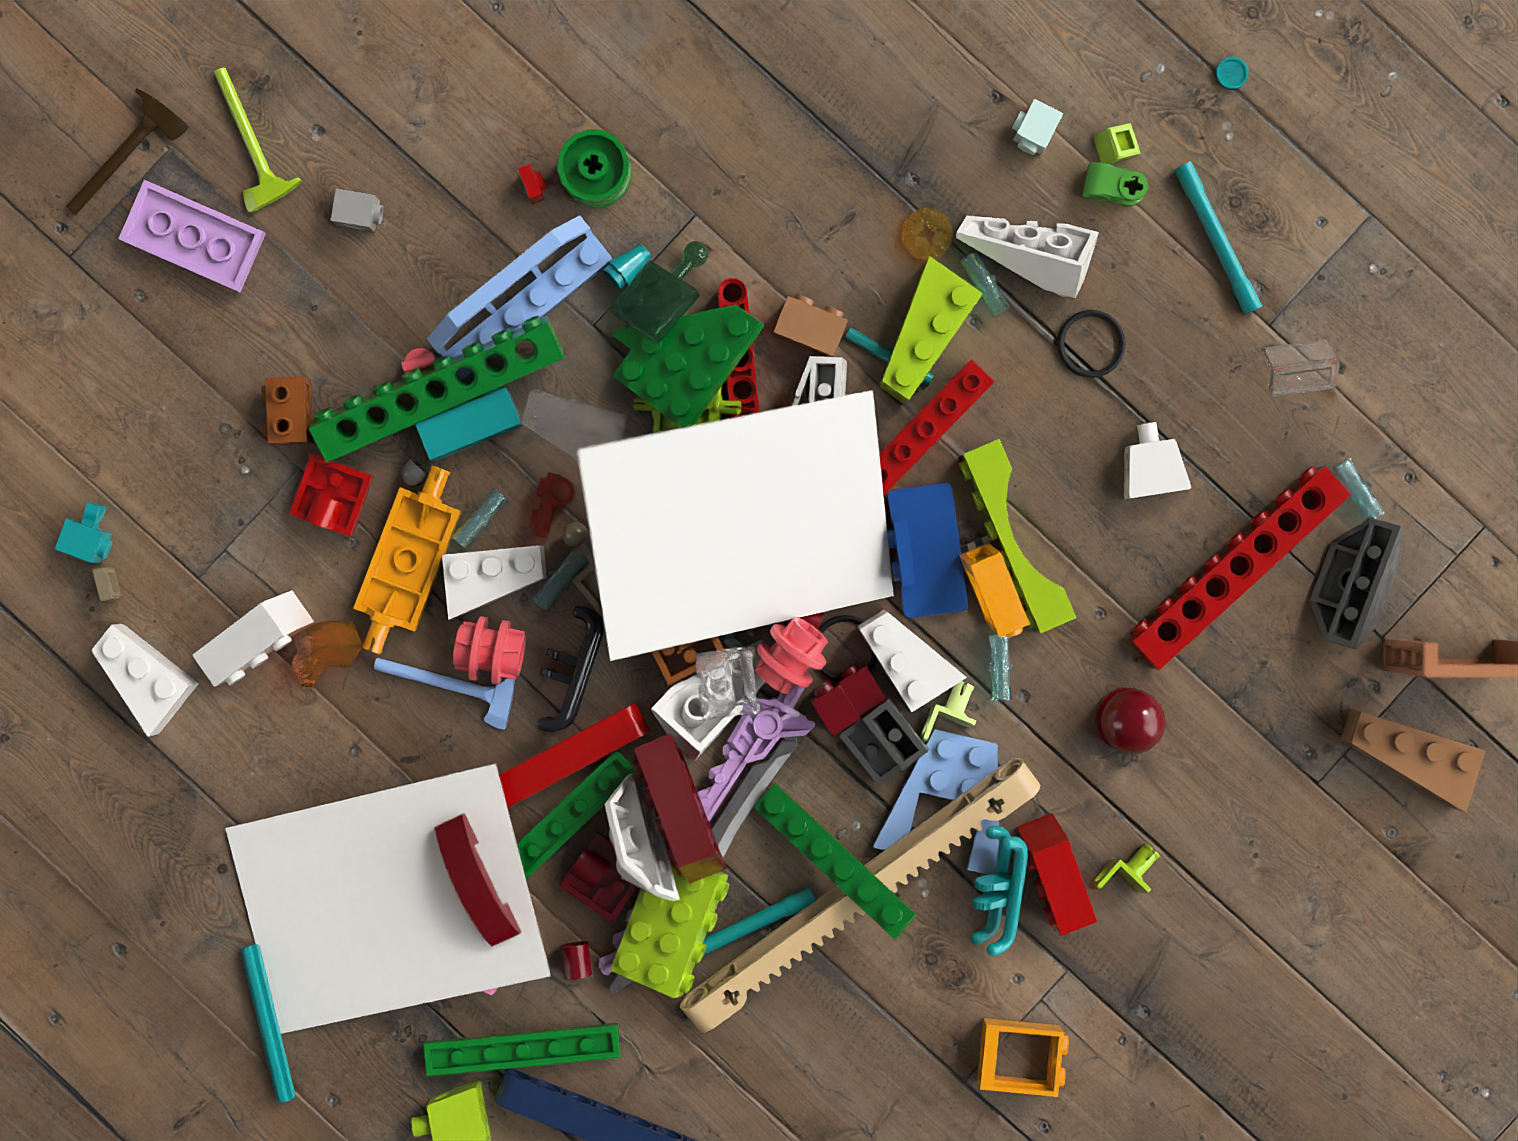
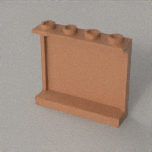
M1383 639V671L1419 677L1518 678V641L1494 639V659H1438V643Z

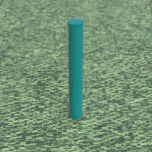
M850 327L844 339L888 363L892 352L890 349ZM928 372L921 383L928 386L934 375Z

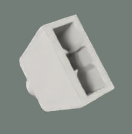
M1156 422L1137 425L1140 444L1125 447L1124 499L1191 489L1176 440L1159 441Z

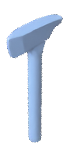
M381 658L376 659L374 664V670L481 698V700L491 704L484 721L502 730L506 728L513 699L515 679L507 678L496 686H482Z

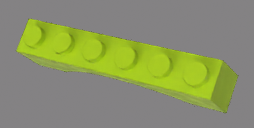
M1000 439L962 454L961 459L963 462L958 463L965 481L971 480L975 492L971 493L978 511L983 509L988 521L984 523L985 529L990 539H996L1001 549L999 552H1001L1005 565L1010 570L1014 579L1012 582L1019 599L1022 598L1026 607L1025 614L1030 624L1027 625L1030 630L1035 628L1036 633H1043L1076 619L1077 617L1064 588L1051 582L1039 573L1022 554L1013 537L1008 521L1006 503L1012 467Z

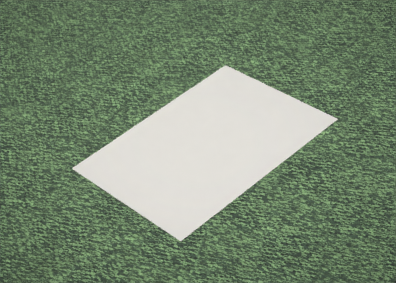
M873 390L578 450L610 661L786 621L794 617L808 616L894 596Z
M496 764L225 828L254 940L260 946L281 1034L551 976ZM465 813L479 842L475 844V848L502 904L508 903L522 932L492 947L478 931L460 901L446 870L434 827Z

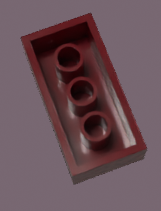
M671 733L634 748L638 758L633 761L634 768L639 779H642L645 787L648 788L644 790V794L650 808H653L656 816L660 817L655 820V824L661 838H664L667 846L671 847L666 850V854L672 868L676 869L678 876L684 875L689 883H693L727 869L684 755Z

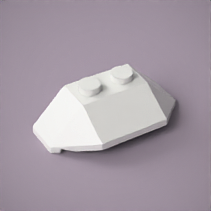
M631 773L624 778L605 803L610 828L609 838L614 845L617 857V870L622 879L657 897L676 901L679 899L672 868L666 854L664 838H661L655 824V820L659 819V817L656 816L653 808H650L646 800L644 790L648 788L645 787L643 780Z

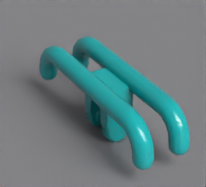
M990 826L985 831L989 839L999 840L995 873L975 879V888L987 893L979 894V896L976 895L972 898L973 908L983 911L989 909L985 927L978 932H974L970 937L971 942L975 945L983 944L995 935L1001 922L1002 909L1007 906L1003 934L997 942L989 944L986 948V953L991 957L1004 953L1015 940L1028 860V848L1025 842L1019 837H1011L1009 831L1002 826ZM1011 850H1014L1012 877L1008 875Z

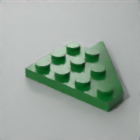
M735 304L615 330L611 335L631 350L613 377L681 428L693 427L765 325Z

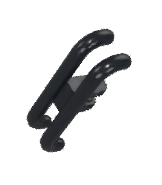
M576 606L573 609L574 617L584 621L587 627L579 656L575 657L550 648L547 650L546 656L550 659L562 661L574 666L575 669L573 675L559 673L551 668H541V676L569 685L559 716L556 718L547 716L538 719L537 727L542 731L555 732L566 729L573 724L578 715L604 631L602 618L589 607Z

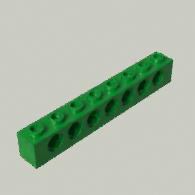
M539 316L531 317L522 322V327L512 332L509 329L499 331L491 337L492 341L483 345H480L479 342L472 343L461 350L462 354L453 358H450L449 355L440 357L432 362L433 367L424 371H421L420 368L413 369L402 376L403 380L394 384H391L390 381L381 383L372 389L374 392L365 397L357 394L346 399L343 402L344 406L332 411L331 407L315 413L308 429L326 463L564 359V349L549 317L546 316L542 319ZM520 341H528L534 346V349L530 353L524 354L517 350L516 345ZM491 354H498L504 359V363L494 367L488 364L486 358ZM467 367L474 372V376L471 379L465 380L460 378L456 371L459 368ZM437 380L444 385L445 389L438 393L432 392L428 388L427 383ZM403 393L410 394L414 398L415 403L403 405L399 402L398 396ZM374 406L380 407L385 412V416L374 418L369 414L368 409ZM350 420L354 423L356 429L345 431L340 427L339 421Z

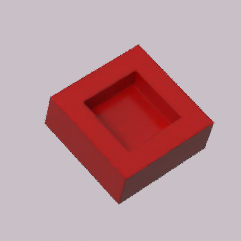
M530 164L518 168L531 202L536 204L545 200L542 190L547 189L540 170L534 172Z

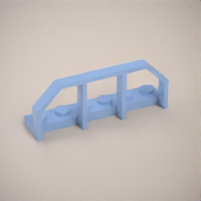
M578 216L551 230L448 313L427 340L442 356L449 355L450 358L462 354L461 350L472 343L479 342L480 345L490 342L492 341L491 337L504 329H509L510 332L522 327V322L534 316H539L542 319L607 266V262L613 258L593 235L590 227L582 217ZM585 234L587 238L543 274L536 265L560 246ZM531 270L537 279L496 310L491 302ZM484 307L492 314L449 350L445 349L444 345L457 330ZM497 354L489 355L486 358V361H490ZM467 367L459 368L456 371L457 375L465 380L474 373Z

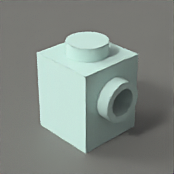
M1034 99L1027 113L1020 111L1012 129L1017 131L1013 141L1019 143L1018 148L1028 154L1035 155L1036 152L1042 154L1063 113Z

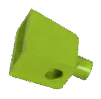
M480 1080L432 1097L427 1103L428 1115L413 1117L411 1120L414 1137L432 1134L433 1141H491Z

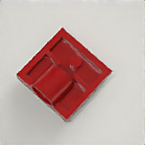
M310 454L289 515L352 537L374 476L334 461L326 463L323 457Z

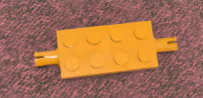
M433 465L430 467L431 469L422 492L418 491L417 494L404 488H399L353 608L370 615L372 623L361 647L366 650L370 649L371 652L377 654L382 653L390 627L394 628L396 625L413 632L416 631L443 562L442 555L446 554L462 512L442 503L443 500L440 497L451 472Z

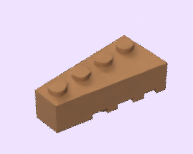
M1349 711L1341 741L1387 767L1395 774L1415 784L1453 809L1467 813L1485 750L1363 712Z

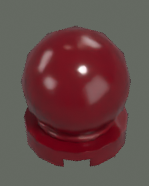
M1121 687L1107 693L1100 700L1096 710V719H1094V724L1100 738L1107 745L1126 754H1140L1152 749L1161 740L1166 722L1162 705L1154 696L1142 690Z

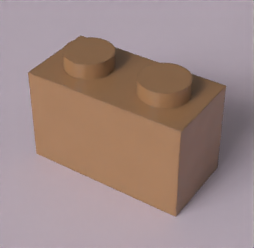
M796 294L795 298L788 296L773 331V336L822 356L834 357L848 322L847 319L842 318L844 313L829 306H826L825 310L812 306L814 303L812 299Z

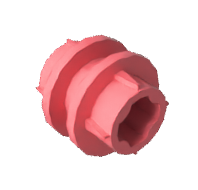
M483 616L479 617L477 623L464 621L458 629L453 655L455 669L469 672V680L474 681L478 680L481 670L491 672L492 684H500L502 677L516 679V676L520 675L526 646L525 631L511 629V622L507 620H502L499 630L488 629V617Z
M794 617L787 627L781 624H774L770 633L776 642L771 644L762 641L756 648L762 658L755 668L756 673L768 685L784 694H789L795 685L808 688L813 679L807 669L812 667L821 670L826 664V660L821 652L828 643L827 639L814 626L799 617Z

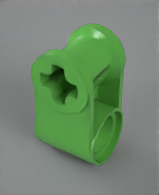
M1090 162L1082 196L1094 201L1133 206L1138 204L1146 194L1148 181L1138 171L1117 168L1101 162ZM1129 183H1133L1134 189L1137 190L1134 195L1129 194V188H1127Z

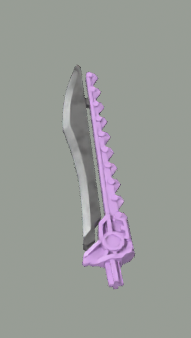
M795 685L789 694L780 692L777 698L774 696L771 698L753 696L727 740L728 744L723 746L722 755L725 756L727 761L710 769L709 779H711L713 785L698 792L708 821H710L745 765L749 762L765 758L779 738L784 737V740L780 742L768 760L751 766L713 825L712 831L722 857H724L737 830L758 798L798 746L797 736H805L815 727L814 721L808 720L806 715L794 709L805 687ZM633 909L627 911L626 921L628 922ZM625 930L613 935L612 945L617 949L616 952L603 956L599 960V968H601L604 975L608 976L612 972L610 969ZM617 974L610 985L609 991L615 994L633 980Z

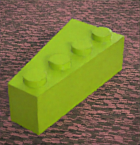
M930 256L922 270L879 384L880 388L903 404L909 401L983 294Z

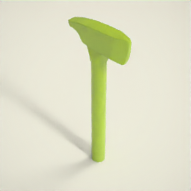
M219 68L214 71V75L258 173L259 185L243 190L247 211L252 213L283 198L298 187L302 180L298 177L285 181L280 177H276L272 170H270L226 68Z

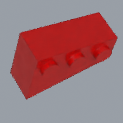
M1053 813L1017 826L1019 835L1028 848L1027 867L1030 872L1034 871L1037 879L1033 881L1039 899L1044 898L1047 907L1042 909L1049 927L1055 925L1060 935L1063 936L1096 923L1097 919L1070 841Z

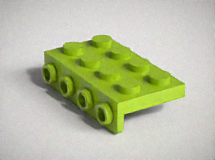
M672 868L679 899L676 901L657 897L641 889L610 971L672 998L682 997L684 993L687 994L694 982L692 971L695 963L701 961L706 950V945L703 944L706 934L711 932L716 924L718 914L715 913L718 902L724 900L729 889V883L726 882L728 875L723 872H717L689 883L684 875L679 877L676 869Z

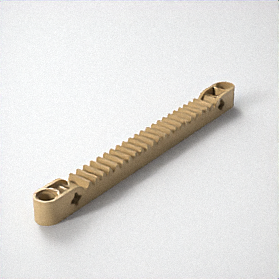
M1021 758L1009 760L864 866L895 893L897 892L896 882L899 881L904 885L908 884L907 874H911L914 877L919 876L918 866L927 870L929 868L927 860L931 858L938 862L940 860L939 851L949 854L950 843L959 847L961 845L959 837L963 835L970 839V829L972 827L981 831V821L983 819L999 821L1007 817L1037 794L1040 789V783ZM836 885L814 903L800 911L691 990L683 998L680 1008L700 1032L705 1033L714 1029L745 1005L747 990L751 988L759 992L758 982L762 981L770 984L769 974L781 976L780 966L788 969L792 968L791 958L800 962L802 960L801 951L804 950L811 954L813 952L812 943L822 946L823 935L832 939L834 937L832 931L834 927L843 931L844 920L854 923L853 914L855 912L861 915L866 913Z

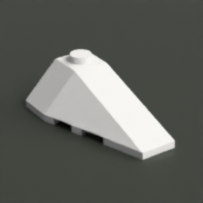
M760 639L728 656L727 659L703 669L685 681L673 685L652 707L651 711L667 735L671 733L678 746L694 761L766 683L755 671V668L762 659L756 648L763 640Z

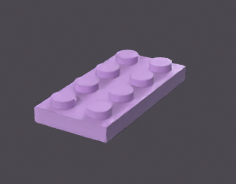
M144 180L118 239L241 292L266 233Z

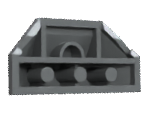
M1369 517L1362 524L1350 529L1331 542L1310 598V604L1325 640L1357 650L1377 626L1400 565L1403 527Z

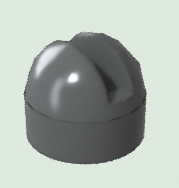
M410 458L401 470L403 481L411 486L422 484L429 474L413 458Z

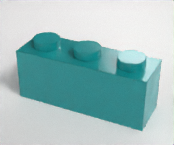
M498 387L482 394L483 397L473 401H466L453 407V409L416 423L415 425L429 459L434 462L524 426L510 390L506 387L502 389Z

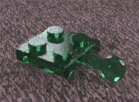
M699 241L688 243L683 250L682 261L671 273L650 260L609 307L612 314L659 344L700 297L697 289L682 279L693 267H700L706 263L709 256L707 247Z

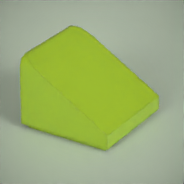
M1131 123L1107 128L1093 137L1101 163L1112 164L1141 154Z

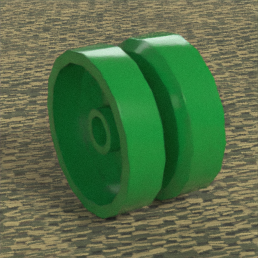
M588 129L574 134L564 143L558 155L557 170L566 192L575 202L587 208L602 209L614 205L625 195L631 183L632 169L625 147L615 136L603 130ZM599 166L601 168V171L596 170L595 174H590L592 167Z

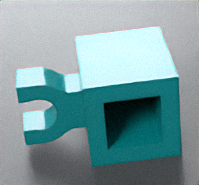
M87 502L82 521L66 519L55 550L90 563H101L103 559H106L112 548V541H110L112 533L98 528L107 507Z

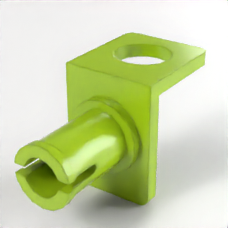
M1143 843L1142 847L1128 863H1124L1121 859H1111L1088 884V887L1091 890H1100L1117 871L1138 892L1149 893L1151 888L1143 881L1141 876L1160 855L1157 851L1151 852L1153 848L1147 843Z

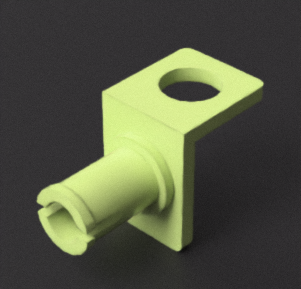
M963 681L957 683L952 688L946 706L936 704L931 707L920 735L923 742L928 740L937 715L968 728L975 725L976 720L967 717L964 713L971 692L974 689L972 685L968 683L964 685Z

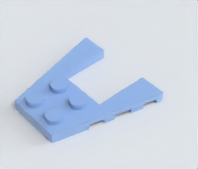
M933 728L925 743L929 751L914 764L915 766L910 776L904 783L900 795L873 843V848L886 850L911 831L920 792L955 800L998 769L997 744ZM983 819L981 821L982 830L978 831L975 829L966 868L970 871L990 875L995 873L999 840L989 839L985 831L990 826H999V821Z

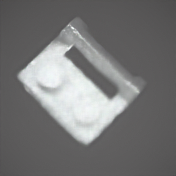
M747 646L695 654L701 717L703 720L736 715H754L761 712L760 701L756 699L753 659L756 658L755 647ZM739 660L744 701L735 703L731 661Z

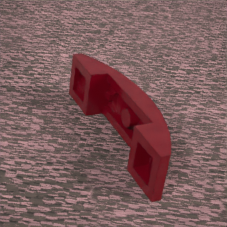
M465 813L434 827L442 859L456 893L472 922L488 944L492 947L522 933L508 903L502 904L475 848V844L479 842Z

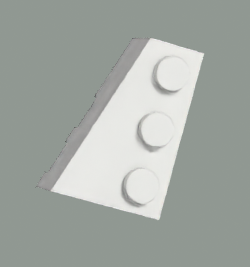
M291 590L260 603L192 656L214 687L225 682L231 686L246 675L244 673L245 669L250 666L253 669L269 658L267 656L268 653L273 650L276 652L292 641L291 638L314 621Z
M124 624L111 625L91 650L148 737L157 735L163 730L199 684Z

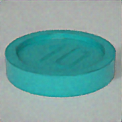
M1238 57L1223 59L1215 71L1218 84L1227 90L1240 88L1247 81L1249 75L1247 64Z

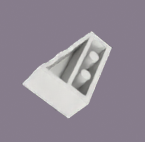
M810 356L791 407L845 396L847 361L842 357Z
M544 546L442 555L448 620L458 618L547 578Z
M885 610L880 611L857 626L911 712L967 678Z

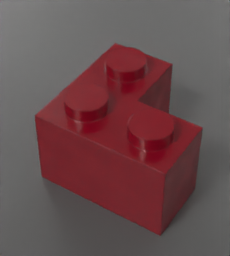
M857 663L840 673L842 676L841 680L834 684H831L828 680L812 690L815 695L810 700L832 736L858 721L860 715L886 700L866 665L859 668Z

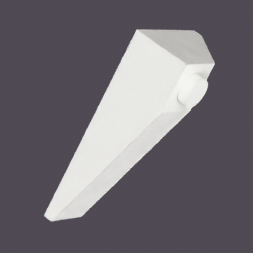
M966 216L957 231L956 238L1040 288L1054 292L1059 296L1076 298L1084 282L1099 232L1057 223L1056 228L1038 227L1037 221H1027L1026 225L1019 226L1010 225L1006 219Z

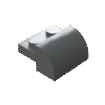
M889 698L868 710L858 721L839 734L878 786L901 769L903 771L929 751V748Z

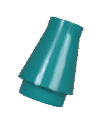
M639 243L634 248L608 261L607 267L603 269V273L608 281L620 290L624 286L628 287L646 262L651 259V255Z

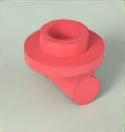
M425 348L413 349L407 354L405 361L401 362L404 373L416 368H420L421 371L433 367L432 362L436 360L433 352Z

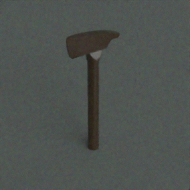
M136 88L135 93L142 98V110L145 112L140 124L66 207L77 215L150 132L160 127L167 137L173 141L188 129V124L161 102Z

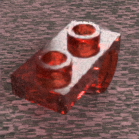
M551 472L547 473L546 478L541 477L539 481L537 496L541 497L539 509L532 510L529 521V528H533L532 535L547 539L556 506L567 507L575 501L577 496V489L572 481L564 478L562 475ZM559 483L567 484L570 490L568 498L564 501H557L553 497V489Z

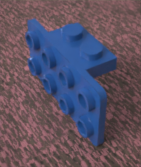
M941 483L890 491L888 493V503L892 529L887 530L889 548L895 549L896 562H892V573L894 581L900 582L904 615L908 618L966 610L968 599L963 564L959 557L961 549L951 485Z

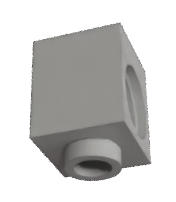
M336 189L330 221L340 227L375 232L376 224H381L383 218V205H380V200L372 194Z

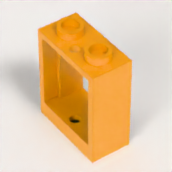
M988 542L959 555L987 625L998 637L1010 638L1020 634L1023 631L1022 628L1030 624L1001 552Z
M983 1018L977 1073L979 1088L981 1090L1058 1097L1059 1087L1063 1088L1065 1084V1068L1061 1067L1062 1055H1067L1068 1036L1064 1035L1060 1025ZM999 1031L1050 1036L1046 1080L995 1075Z

